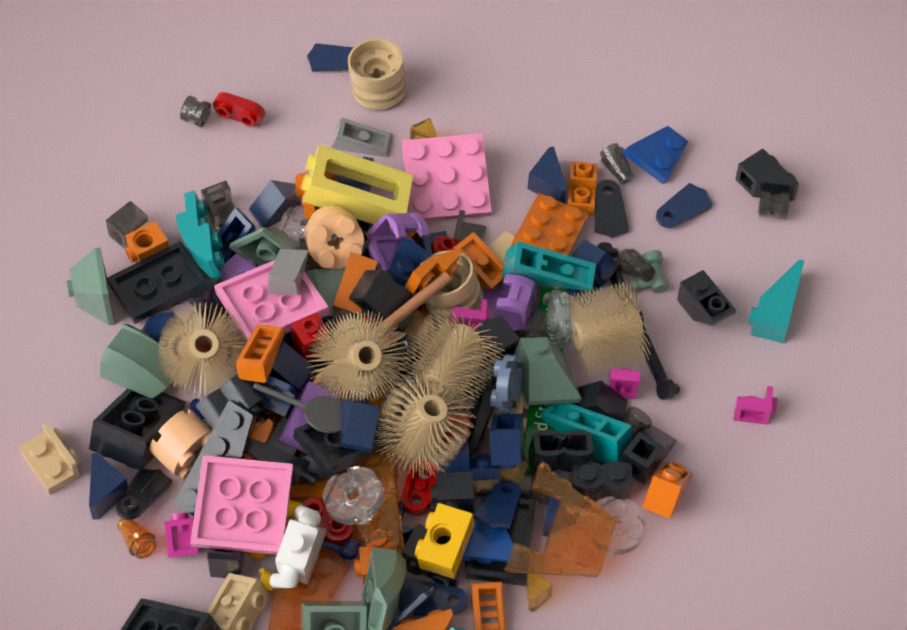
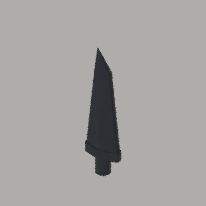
M488 372L487 376L489 377H486L488 380L482 385L484 387H478V394L474 392L477 396H474L472 417L470 418L471 425L469 426L470 432L468 433L470 434L468 435L469 458L477 452L494 407L491 406V393L493 389H496L497 382L494 372Z
M251 438L247 451L248 454L258 461L293 464L291 484L293 486H296L300 480L311 486L315 485L319 476L307 470L310 461Z

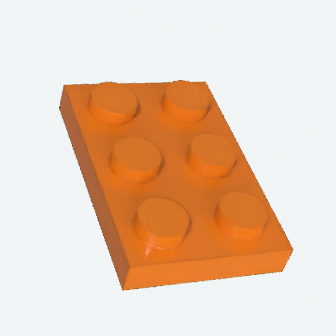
M538 193L511 246L519 241L569 256L589 214L576 207H571L557 201L551 196Z

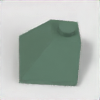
M263 227L231 242L229 246L230 249L246 260L253 261L257 267L275 260L280 249L301 250L298 243L291 239L284 231L269 227Z
M101 247L94 248L70 268L72 280H67L69 297L75 296L78 308L107 325H114Z
M548 337L520 338L513 355L520 356L522 361H516L517 368L523 369L522 392L527 405L580 403L582 398L565 355Z

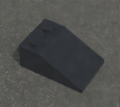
M127 388L93 420L89 450L141 471L155 457L149 451L152 440L159 441L162 435L158 431L171 417L184 409L186 401L163 392L151 399Z
M141 598L121 630H221V628L209 613Z

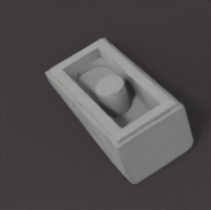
M341 117L335 131L332 148L386 157L392 134Z
M279 250L267 281L270 294L298 295L308 257V250Z

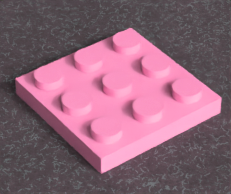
M483 133L401 141L404 172L413 174L408 202L409 213H419L425 221L491 215Z
M275 260L214 285V288L229 315H232L231 318H236L234 323L239 324L237 327L241 330V334L246 336L244 338H247L245 339L247 342L257 324L282 327L285 329L286 334L291 332V323L315 312L318 313L320 318L330 315L328 305L305 272L303 273L298 295L269 293L267 281Z
M203 455L190 542L191 546L277 555L286 531L294 469L293 464Z

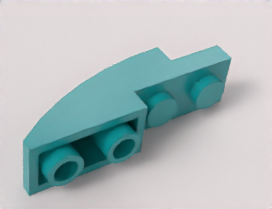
M195 190L184 193L186 211L176 214L180 234L198 266L210 277H221L222 279L221 268L225 267V262L219 249L223 248L219 233L213 232L205 217L209 214L204 199L199 200Z

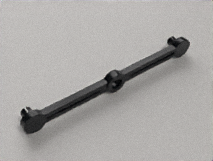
M601 242L597 246L605 251L614 261V258H617L619 255L618 249L613 248L609 242ZM617 268L610 277V281L614 289L618 287L619 290L622 287L620 293L622 291L621 295H623L625 301L623 292L627 300L626 284L619 268ZM640 310L639 314H640V317H642V316H643V313H642V311ZM643 331L644 336L642 335L644 341L642 340L646 350V352L644 350L643 352L657 384V395L661 400H670L674 394L680 392V387H678V384H674L673 380L667 378L649 335Z

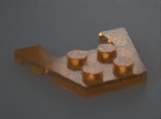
M541 462L538 465L531 489L560 501L544 552L540 553L515 543L511 548L504 571L509 573L598 577L604 564L617 519L587 495L584 497L571 486L572 483L567 479L556 475L550 470L551 467L548 464Z

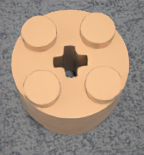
M326 206L318 209L311 215L304 229V238L312 258L323 268H344L351 252L359 255L362 254L364 236L359 223L352 213L341 207ZM337 234V239L331 241V235Z
M188 409L187 414L182 410L171 417L158 431L162 435L159 441L152 440L149 451L175 476H180L183 480L187 478L212 432L211 427L191 409Z

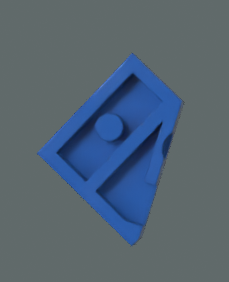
M666 126L623 150L622 154L663 184L668 180L689 141L671 127Z
M474 519L475 525L461 561L475 560L479 563L491 564V561L510 562L509 566L519 565L520 559L506 527H492L489 529L487 525ZM445 536L447 542H449L451 538L448 537V536Z

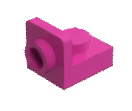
M481 299L479 310L452 307L453 312H451L450 317L454 321L456 320L457 324H463V317L464 325H469L470 328L474 329L485 320L491 319L492 311L487 310V299Z
M627 368L611 369L609 373V386L624 398L637 399L640 371H632Z
M767 386L764 399L755 396H737L733 421L768 425L770 415L776 414L778 398L773 397V386Z
M188 513L170 515L171 521H164L168 558L199 554L198 547H192L190 544L194 518H189Z

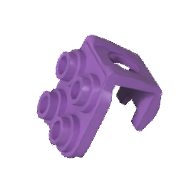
M419 213L385 214L368 230L366 234L370 242L368 254L370 259L378 261V269L386 270L400 239L408 238L416 243L408 236L409 231H417L420 237H429L427 223Z
M506 274L503 283H499L492 290L481 287L484 299H487V310L492 311L491 320L501 315L517 335L526 336L533 307H535L538 296L535 281L520 275Z

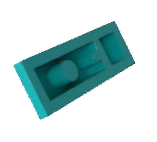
M518 241L506 250L502 277L505 278L506 274H515L535 281L538 286L591 291L596 263Z
M799 259L760 297L758 308H751L748 323L753 324L752 336L784 343L804 260Z
M571 403L551 404L541 414L543 421L562 434L571 430H583L592 433L594 448L592 460L603 464L613 461L622 462L623 452L632 442V425Z

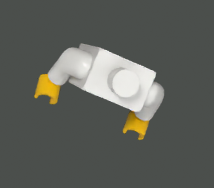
M289 500L287 518L294 520H290L275 560L278 573L273 574L264 568L259 570V573L262 575L258 581L269 592L273 588H294L299 582L308 584L327 529L318 527L321 516L317 511L305 507L302 503L294 500Z

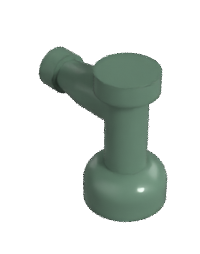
M651 250L644 253L640 260L643 267L650 270L651 276L643 277L639 280H631L632 291H634V287L635 291L652 287L654 293L667 291L669 284L667 280H664L660 268L663 262L661 251Z

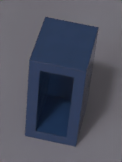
M523 413L494 414L489 430L491 466L499 465V468L502 469L515 468L517 465L522 464L525 449Z

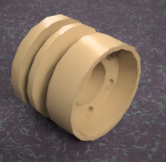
M375 38L360 42L351 50L348 56V69L351 78L352 94L357 103L365 108L380 110L392 107L403 99L407 91L403 53L398 45L390 40Z
M441 251L429 256L425 261L448 251ZM463 253L457 261L460 267L451 278L452 281L424 303L429 315L431 314L434 318L437 317L444 324L446 323L443 320H447L444 317L445 315L450 320L448 314L451 316L452 307L479 310L481 299H484V293L477 279L474 266L470 258ZM436 312L442 319H440L438 316H436V315L433 314V313ZM431 318V319H432L433 321H435L436 323H439L440 325H442V324H441L440 322H438L437 320Z

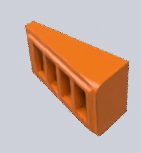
M261 324L256 325L236 361L238 377L240 379L261 383L266 382L283 340L284 328ZM260 338H268V339H271V341H270V340H263V339H260Z
M502 582L471 584L470 594L474 630H506ZM495 595V600L479 601V596ZM496 606V611L480 612V607ZM481 618H497L498 623L481 624Z

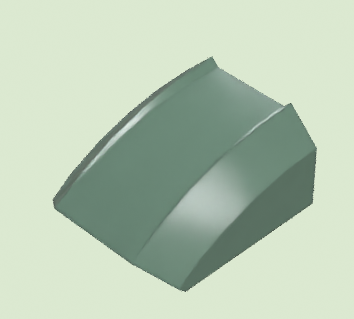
M123 324L121 330L104 351L100 361V377L152 399L168 388L171 378H167L166 372L163 371L169 368L167 367L169 365L163 364L166 363L163 362L165 360H162L165 358H160L165 356H159L164 354H158L162 353L158 351H164L160 350V347L165 348L166 346L159 345L161 344L159 343L160 341L144 331L129 324Z
M372 548L362 591V601L367 605L366 630H386L398 610L400 590L406 575V560L397 550Z

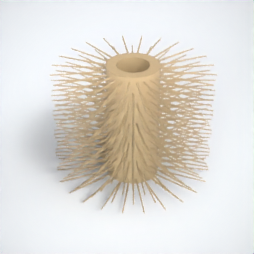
M618 287L613 289L610 296L606 290L603 295L604 301L602 295H600L599 299L596 297L595 305L593 299L591 302L590 292L588 297L591 308L589 305V309L587 303H585L583 309L582 302L584 304V300L582 299L584 294L580 299L581 304L579 303V298L576 303L573 300L575 310L573 308L571 317L569 316L572 322L570 335H572L573 339L571 342L575 345L574 349L576 347L577 351H579V371L580 355L581 362L583 357L582 370L583 366L585 367V359L587 369V362L589 364L590 374L592 372L590 366L596 363V359L597 362L600 361L601 370L605 365L603 370L605 371L607 365L604 361L607 359V355L610 358L609 362L607 360V364H609L607 370L609 367L612 369L615 361L614 368L618 364L617 356L618 360H620L619 365L622 362L621 356L623 363L625 362L623 352L625 359L627 358V363L629 358L626 354H628L629 348L631 355L629 353V357H631L629 363L631 361L634 362L637 354L636 361L639 359L638 348L640 349L642 340L644 341L642 335L644 336L643 325L646 324H642V317H640L637 311V306L635 308V287L634 304L633 300L631 304L632 292H630L629 299L627 295V300L623 292L624 301L623 295H621L622 291L620 293L622 287L619 290ZM586 293V295H585V297H584L585 302L588 301V297H587V300H586V296L588 295V293ZM641 345L642 352L643 350L646 352L644 345ZM613 352H614V355H615V358H616V360H614V363H613L612 356H611V353H612V355H613ZM596 363V368H598V369H597V372H598V370L600 369V366H597V363ZM594 365V367H592V370H593V368H594V371H593L592 374H594L595 371H596L595 365Z
M200 304L198 314L193 313L188 319L186 315L182 318L183 326L172 322L173 329L166 328L169 330L164 332L167 334V337L161 338L164 340H160L163 343L159 342L161 343L159 345H167V347H160V350L164 351H158L162 352L158 354H164L159 356H165L160 358L168 359L163 361L166 362L163 364H171L169 365L171 367L165 369L167 370L165 371L166 375L170 371V376H175L173 381L179 377L181 378L179 383L182 384H179L180 387L178 389L184 384L183 393L192 377L189 387L190 393L197 370V380L200 371L199 398L202 388V374L204 394L206 396L207 386H210L208 387L210 394L212 393L210 391L213 389L214 391L219 389V382L222 385L224 384L223 375L226 379L227 375H235L231 371H233L236 365L237 356L242 352L237 350L236 347L241 349L245 346L240 345L244 343L237 342L239 340H236V337H234L236 335L229 334L233 331L235 325L233 324L230 327L231 321L226 323V320H223L226 319V315L223 314L220 317L222 308L214 322L215 308L210 326L208 328L207 322L205 330L206 304L203 326ZM203 348L206 349L208 352L202 353L199 352L197 349Z
M446 317L445 319L451 324L448 323L446 325L438 319L437 321L443 325L436 324L440 328H436L433 324L431 325L427 322L426 324L430 325V327H434L433 330L431 328L428 330L433 331L436 335L430 333V336L426 339L424 338V340L430 343H425L428 347L423 346L421 343L419 347L415 344L413 345L415 347L414 349L412 347V352L410 351V353L414 354L413 357L408 353L407 355L418 363L413 362L417 367L411 364L408 366H412L416 370L407 366L405 368L418 373L417 376L421 377L425 387L428 374L429 390L431 380V390L433 391L434 379V391L435 386L436 391H438V386H441L439 395H443L449 388L450 390L447 393L450 394L455 390L456 394L454 396L457 399L460 398V393L468 396L464 391L476 397L477 395L473 393L476 392L478 394L477 390L470 388L467 384L474 386L469 382L472 380L471 378L483 384L482 380L476 378L480 374L474 371L478 368L488 374L487 370H490V367L488 368L484 365H487L488 361L492 364L493 362L486 358V356L490 357L489 355L492 354L487 349L493 350L489 347H495L492 346L493 344L481 341L490 338L480 339V337L493 336H479L478 333L481 332H476L469 325H464L463 317V324H457L456 320H453L455 325ZM417 347V349H420L425 354L418 352L415 348Z
M369 310L366 324L364 313V320L361 326L362 312L361 318L358 321L359 315L357 311V321L355 315L352 319L350 313V320L347 316V322L344 316V323L341 318L340 323L337 320L338 326L334 322L337 330L333 325V330L328 325L332 333L325 327L333 338L326 332V335L322 333L321 335L330 342L325 343L321 340L324 344H319H321L320 346L323 345L324 348L314 347L318 349L314 352L325 349L318 352L321 353L319 356L321 359L308 362L333 360L334 362L325 364H334L316 370L317 372L325 370L319 373L318 377H325L328 374L332 376L334 374L333 378L321 379L323 380L322 383H326L329 380L330 383L327 387L329 385L335 387L336 385L339 388L335 398H337L340 387L343 384L340 391L342 393L344 388L342 397L344 398L346 391L347 400L350 389V397L352 393L353 401L354 395L357 401L358 393H360L359 398L361 402V394L363 399H365L366 395L367 400L368 394L371 398L370 391L374 398V391L378 396L376 388L379 392L380 390L377 384L382 390L381 384L384 386V383L390 388L381 376H391L388 372L394 375L395 373L393 372L396 371L393 368L399 367L398 365L403 363L393 365L398 363L394 361H398L400 357L390 356L405 353L382 354L388 351L381 352V350L403 343L391 344L402 337L390 339L388 337L390 334L387 333L385 335L384 333L386 330L382 333H376L379 329L378 327L376 328L378 322H376L371 331L375 323V317L372 325V319H370L368 325ZM313 354V355H309V356H307V357H317V356H316V354Z
M428 374L426 383L428 395L425 394V383L424 390L423 386L421 387L422 381L421 384L418 382L422 390L421 395L418 393L419 388L417 390L413 383L408 382L413 390H415L414 394L415 392L417 393V398L416 395H413V392H409L410 390L399 384L398 386L408 392L412 398L411 400L408 399L403 392L400 394L398 391L397 393L395 391L394 394L397 397L405 398L409 404L407 405L406 402L404 404L400 398L397 400L395 397L394 399L392 397L391 402L387 405L390 408H387L379 417L383 416L379 420H383L385 417V420L380 422L389 421L391 423H380L377 426H383L377 428L393 429V432H398L392 434V432L386 433L387 431H383L378 434L390 436L389 438L401 436V438L389 439V441H385V439L375 440L388 443L400 441L392 445V448L396 447L398 450H395L391 455L393 456L395 453L401 452L402 454L396 460L398 462L407 451L409 455L406 463H409V458L413 459L414 455L415 460V454L417 453L416 459L418 458L419 471L421 452L422 462L423 457L424 461L426 460L425 466L426 464L428 466L429 463L424 451L426 454H429L428 459L430 456L431 462L433 461L437 464L438 461L434 460L433 454H436L441 462L443 460L446 462L445 458L437 454V449L444 456L446 454L449 457L455 455L451 452L449 455L448 451L450 449L452 451L453 449L454 451L456 450L455 447L462 437L459 434L464 433L465 429H467L464 428L462 430V427L467 426L453 425L455 423H451L448 420L463 423L456 425H468L469 422H464L468 420L450 417L452 414L455 416L462 415V417L468 414L456 411L450 412L448 410L473 408L460 405L448 407L450 404L458 401L450 402L449 398L445 397L448 394L447 392H449L448 389L440 398L441 394L439 396L438 394L441 386H438V391H436L435 386L434 391V379L432 395H430L432 386L430 380L429 394ZM399 404H402L406 410H401ZM394 412H401L403 416H397ZM389 418L399 419L398 421H400V422H397V421L394 422V421H392V420H395V419H391V420H390ZM384 424L397 425L399 428L389 427V426H391V425H384ZM447 426L456 427L461 432L455 433L458 430H450ZM445 432H450L455 437L447 436ZM441 437L446 438L450 443H444ZM440 443L444 445L446 451L444 450V448L441 449V446H439Z

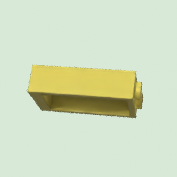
M320 144L315 155L310 153L305 167L306 170H309V174H305L301 189L305 190L303 202L321 208L338 206L352 213L356 219L375 224L385 214L407 213L413 174ZM328 171L394 192L393 199L329 180L324 176V173Z

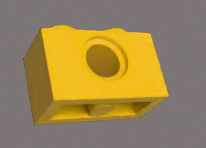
M438 503L435 512L431 511L428 515L425 528L428 529L426 536L418 541L415 549V556L421 569L452 579L455 578L475 525L473 514ZM441 536L451 538L446 544L436 543V540Z

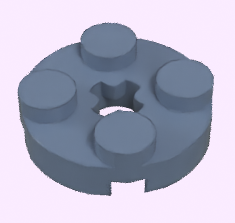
M506 354L503 360H496L494 377H497L496 389H493L491 393V406L497 407L499 413L513 414L516 411V408H511L513 401H519L521 395L523 369L517 368L516 361L522 362L520 356Z

